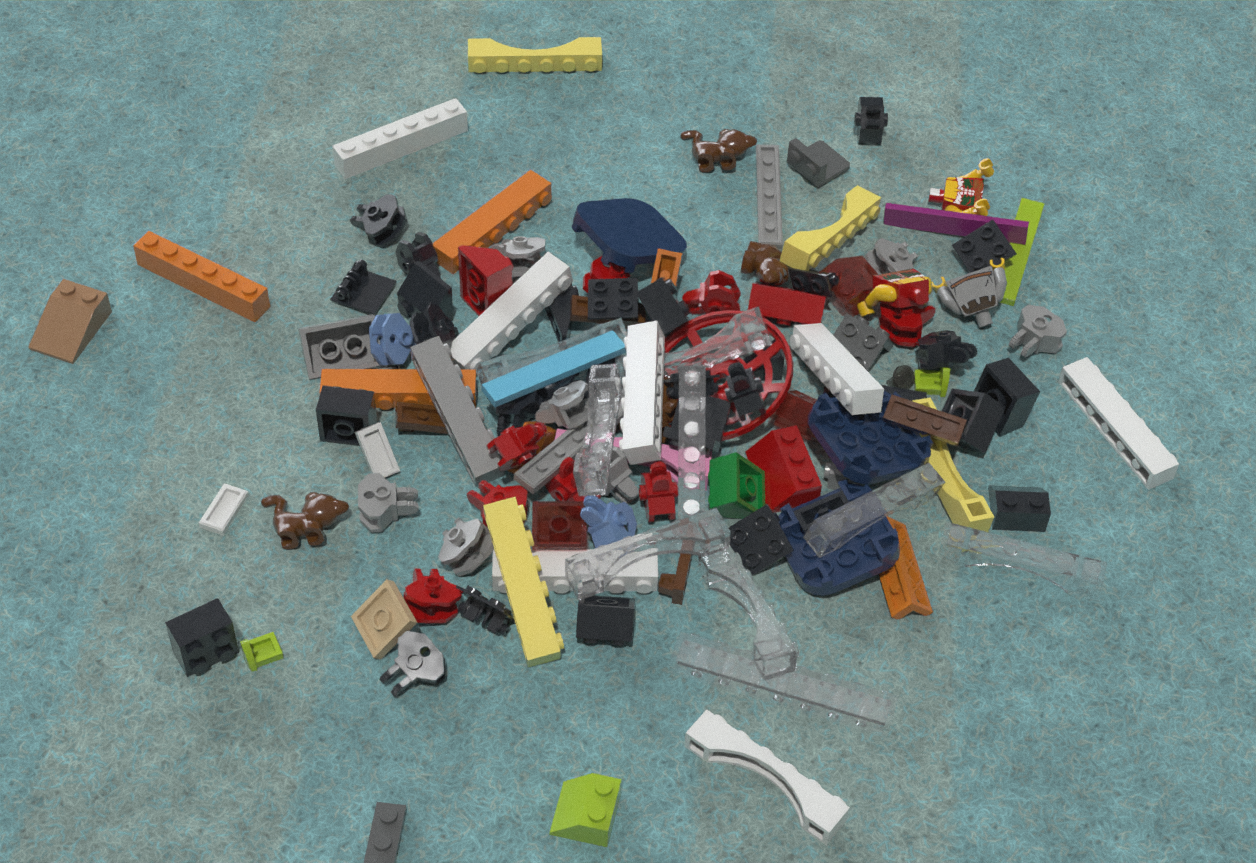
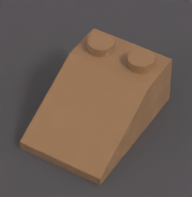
M63 279L49 297L28 346L29 350L74 364L112 313L108 294Z

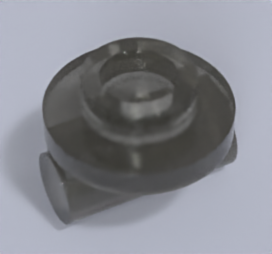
M900 365L894 370L893 376L886 381V384L891 387L910 389L914 384V372L911 367Z

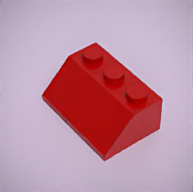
M461 245L458 247L460 297L480 316L513 285V264L507 256L504 257L497 249Z
M755 282L752 283L747 312L767 319V316L777 318L776 323L791 325V321L800 322L801 325L822 323L827 296Z
M797 425L772 430L745 451L747 460L765 471V505L768 504L772 512H781L780 508L788 503L791 508H795L820 497L822 484Z

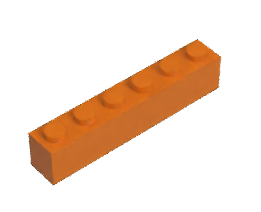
M529 170L433 243L438 256L437 264L454 274L459 270V246L488 248L493 243H498L506 233L514 231L519 223L526 218H531L540 207L549 204L552 198L551 182L534 171Z
M148 231L133 245L137 265L253 322H256L270 308L268 289L151 231Z
M322 369L320 392L322 386H338L341 388L374 391L376 408L382 410L395 408L397 401L434 406L417 369ZM461 369L463 375L461 380L464 386L468 385L474 397L472 402L476 408V370Z

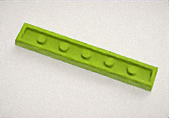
M1021 198L1015 220L1029 222L1026 245L1010 243L1017 255L1005 261L1007 286L1004 298L999 303L1010 306L1015 304L1045 203Z

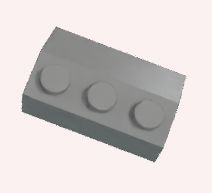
M365 315L298 328L309 379L321 377L322 369H366L382 366L372 356L370 348L369 327L375 315ZM378 336L377 343L380 345V340Z

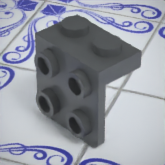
M797 138L789 141L787 163L816 187H820L850 168V162L824 141L819 140L808 147Z
M847 313L833 336L869 371L882 349L889 352L894 344L889 338L890 334L879 327L874 329L869 326L870 323L858 315L855 318Z

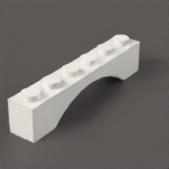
M706 710L686 732L684 747L707 763H726L741 766L771 781L791 802L799 817L802 829L826 846L847 821L850 807L840 797L832 796L822 789L818 782L800 774L792 764L784 763L775 757L770 749L759 746L745 732L736 730L727 724L722 716L714 715Z

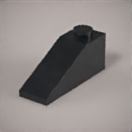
M572 283L568 289L562 291L553 300L550 306L544 308L561 351L567 349L573 323L570 320V300L572 295L579 296L577 286H572Z

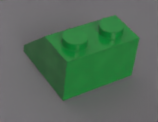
M737 452L710 460V471L708 472V479L710 481L708 503L710 509L725 518L743 519L765 506L764 470Z

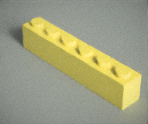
M516 497L483 505L484 516L527 666L532 667L558 660L561 657L560 650L564 649V643L561 633L555 634L553 623H557L553 607H547L545 598L549 597L546 582H540L538 572L542 571L538 555L533 556L530 547L534 546L531 531H525L523 521H526L527 518L523 504L518 506Z

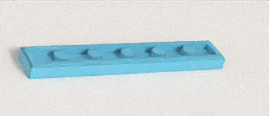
M612 330L483 383L481 391L492 405L497 407L593 367L594 364L597 365L626 353L625 344Z

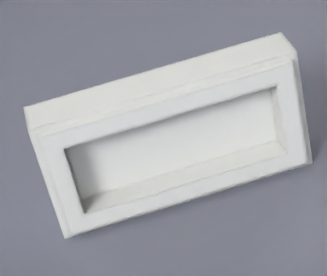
M381 422L355 432L371 473H380L385 478L400 471Z
M224 483L201 518L199 527L224 536L249 497L248 491Z

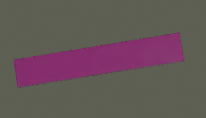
M886 203L884 225L967 236L993 219L1008 242L1026 245L1028 221Z

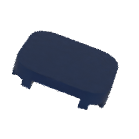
M621 198L582 202L577 206L573 217V231L575 233L585 232L603 252L601 261L607 266L609 263L623 266L626 273H633L638 264L655 263L658 249L682 253L683 258L687 248V242L683 236L654 207L637 199Z
M886 391L883 393L881 412L851 415L836 397L829 398L827 393L818 397L808 415V424L811 431L832 462L845 477L854 482L874 484L915 474L924 468L931 455L933 442L930 436L921 437L919 433L883 421V416L891 394ZM896 391L893 393V395L901 397Z
M848 480L837 482L838 489L795 508H791L789 503L780 508L779 524L794 549L792 553L784 558L799 585L806 592L821 596L836 593L886 571L898 560L900 544L896 528H892L876 501L873 490L867 484L862 486L860 484H850ZM843 491L854 511L847 522L818 536L804 534L793 511ZM828 509L829 515L834 513L832 510ZM818 513L815 515V518H814L815 521H816V520H819V514H818Z

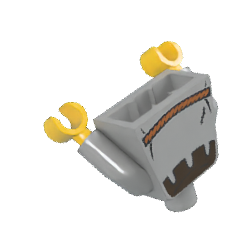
M1001 258V264L994 265L993 261L990 260L989 267L948 281L944 277H940L942 283L938 286L932 282L934 291L939 295L943 304L956 315H964L965 318L975 315L979 328L993 324L989 310L998 307V302L1004 298L1007 286L1004 258Z

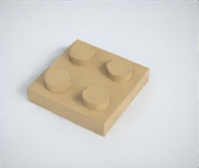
M387 579L351 616L373 658L382 659L398 643V638L417 624L395 582Z

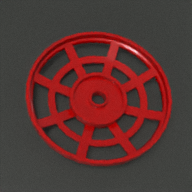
M734 310L711 312L685 322L665 338L664 358L685 337L689 338L694 347L682 357L675 369L664 366V377L670 379L671 374L685 373L683 371L686 366L698 355L702 362L695 368L692 374L686 373V377H694L695 371L711 370V375H720V377L713 378L714 383L729 375L728 366L730 364L739 362L743 364L744 369L751 367L753 371L764 365L765 383H762L764 392H761L763 401L768 393H779V395L766 410V413L753 421L749 417L753 413L751 412L746 414V421L741 422L734 402L731 403V409L735 416L727 419L726 426L739 421L742 427L723 433L721 441L739 437L764 423L775 413L790 389L794 365L791 349L781 331L761 316ZM736 323L733 337H719L702 342L696 332L715 324ZM746 324L764 330L776 342L764 351L756 343L743 338ZM730 345L728 354L723 353L711 356L708 352L709 349ZM740 347L751 350L757 357L746 364L743 359L738 357ZM782 349L787 364L785 383H772L773 369L770 359ZM727 380L724 384L718 385V392L714 393L711 397L728 401L724 390L729 388Z

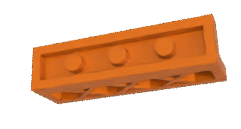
M886 516L892 528H896L900 544V554L896 563L879 574L891 617L901 619L912 611L928 616L933 611L906 525Z

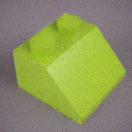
M591 773L564 781L549 835L608 847L621 796L622 779Z

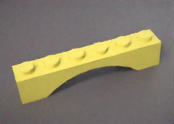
M579 37L572 42L558 47L537 50L510 47L490 38L468 39L469 72L602 71L601 37Z
M857 185L845 195L839 221L822 229L798 231L784 242L780 261L792 268L809 271L812 267L816 268L822 259L828 258L832 251L836 248L839 249L847 239L853 238L857 231L864 229L868 222L878 217L881 210L879 207L881 197Z
M931 397L913 400V402L936 409ZM931 438L933 442L931 455L924 468L961 540L967 541L986 537L994 519V515L983 496L974 492L962 479L954 465L946 442Z

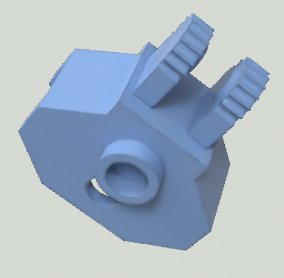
M401 314L376 315L369 327L371 354L379 365L404 364L411 351L410 347L416 344L411 327ZM378 336H380V337H379L380 345L377 343V337H378Z
M589 494L585 497L583 502L585 507L581 510L580 516L589 525L588 532L592 536L595 549H618L633 543L637 522L632 508L626 502L616 505L613 502L606 504L601 499H598L596 495Z

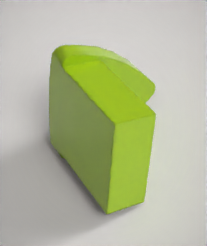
M941 367L940 370L914 369V390L927 392V395L945 397L949 384L950 368Z
M274 631L251 640L244 639L240 641L244 660L251 672L257 671L258 667L283 659V653Z

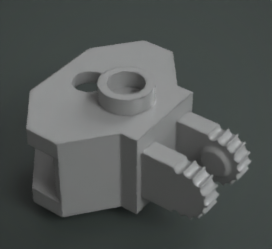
M518 236L514 237L513 240L505 239L501 244L496 243L490 248L497 249L504 257L507 256L513 264L512 277L523 276L543 257L540 256V252L545 251L546 240L539 237L526 238Z
M884 238L876 241L875 247L865 255L867 268L873 275L914 268L913 262L918 258L915 252L913 254L908 253L907 247L909 245L905 241L900 244L899 242L893 243Z
M1027 305L1020 313L1017 325L1019 332L1009 341V346L1015 349L1020 344H1023L1024 347L1021 355L1025 358L1033 352L1036 354L1039 352L1057 353L1062 349L1061 339L1067 333L1064 321L1043 306Z
M579 380L572 382L566 387L557 389L550 400L542 402L540 409L535 414V420L544 424L556 422L558 427L564 426L568 429L583 424L591 418L597 407L596 402L591 398L583 399L585 391L589 389L588 384Z
M606 445L597 457H592L584 465L583 468L590 474L592 483L597 491L602 492L605 496L611 493L617 501L619 500V503L626 502L627 504L637 497L639 488L630 479L629 475L632 471L629 469L626 455L618 447Z
M369 473L358 484L360 523L371 533L382 532L392 521L398 520V515L417 513L419 505L416 501L414 502L418 498L417 489L413 487L396 488V483H390L380 473Z
M458 517L454 521L456 526L450 530L446 529L442 533L444 535L442 539L444 543L438 558L443 564L451 567L458 577L472 573L494 549L488 528L478 519L464 522Z

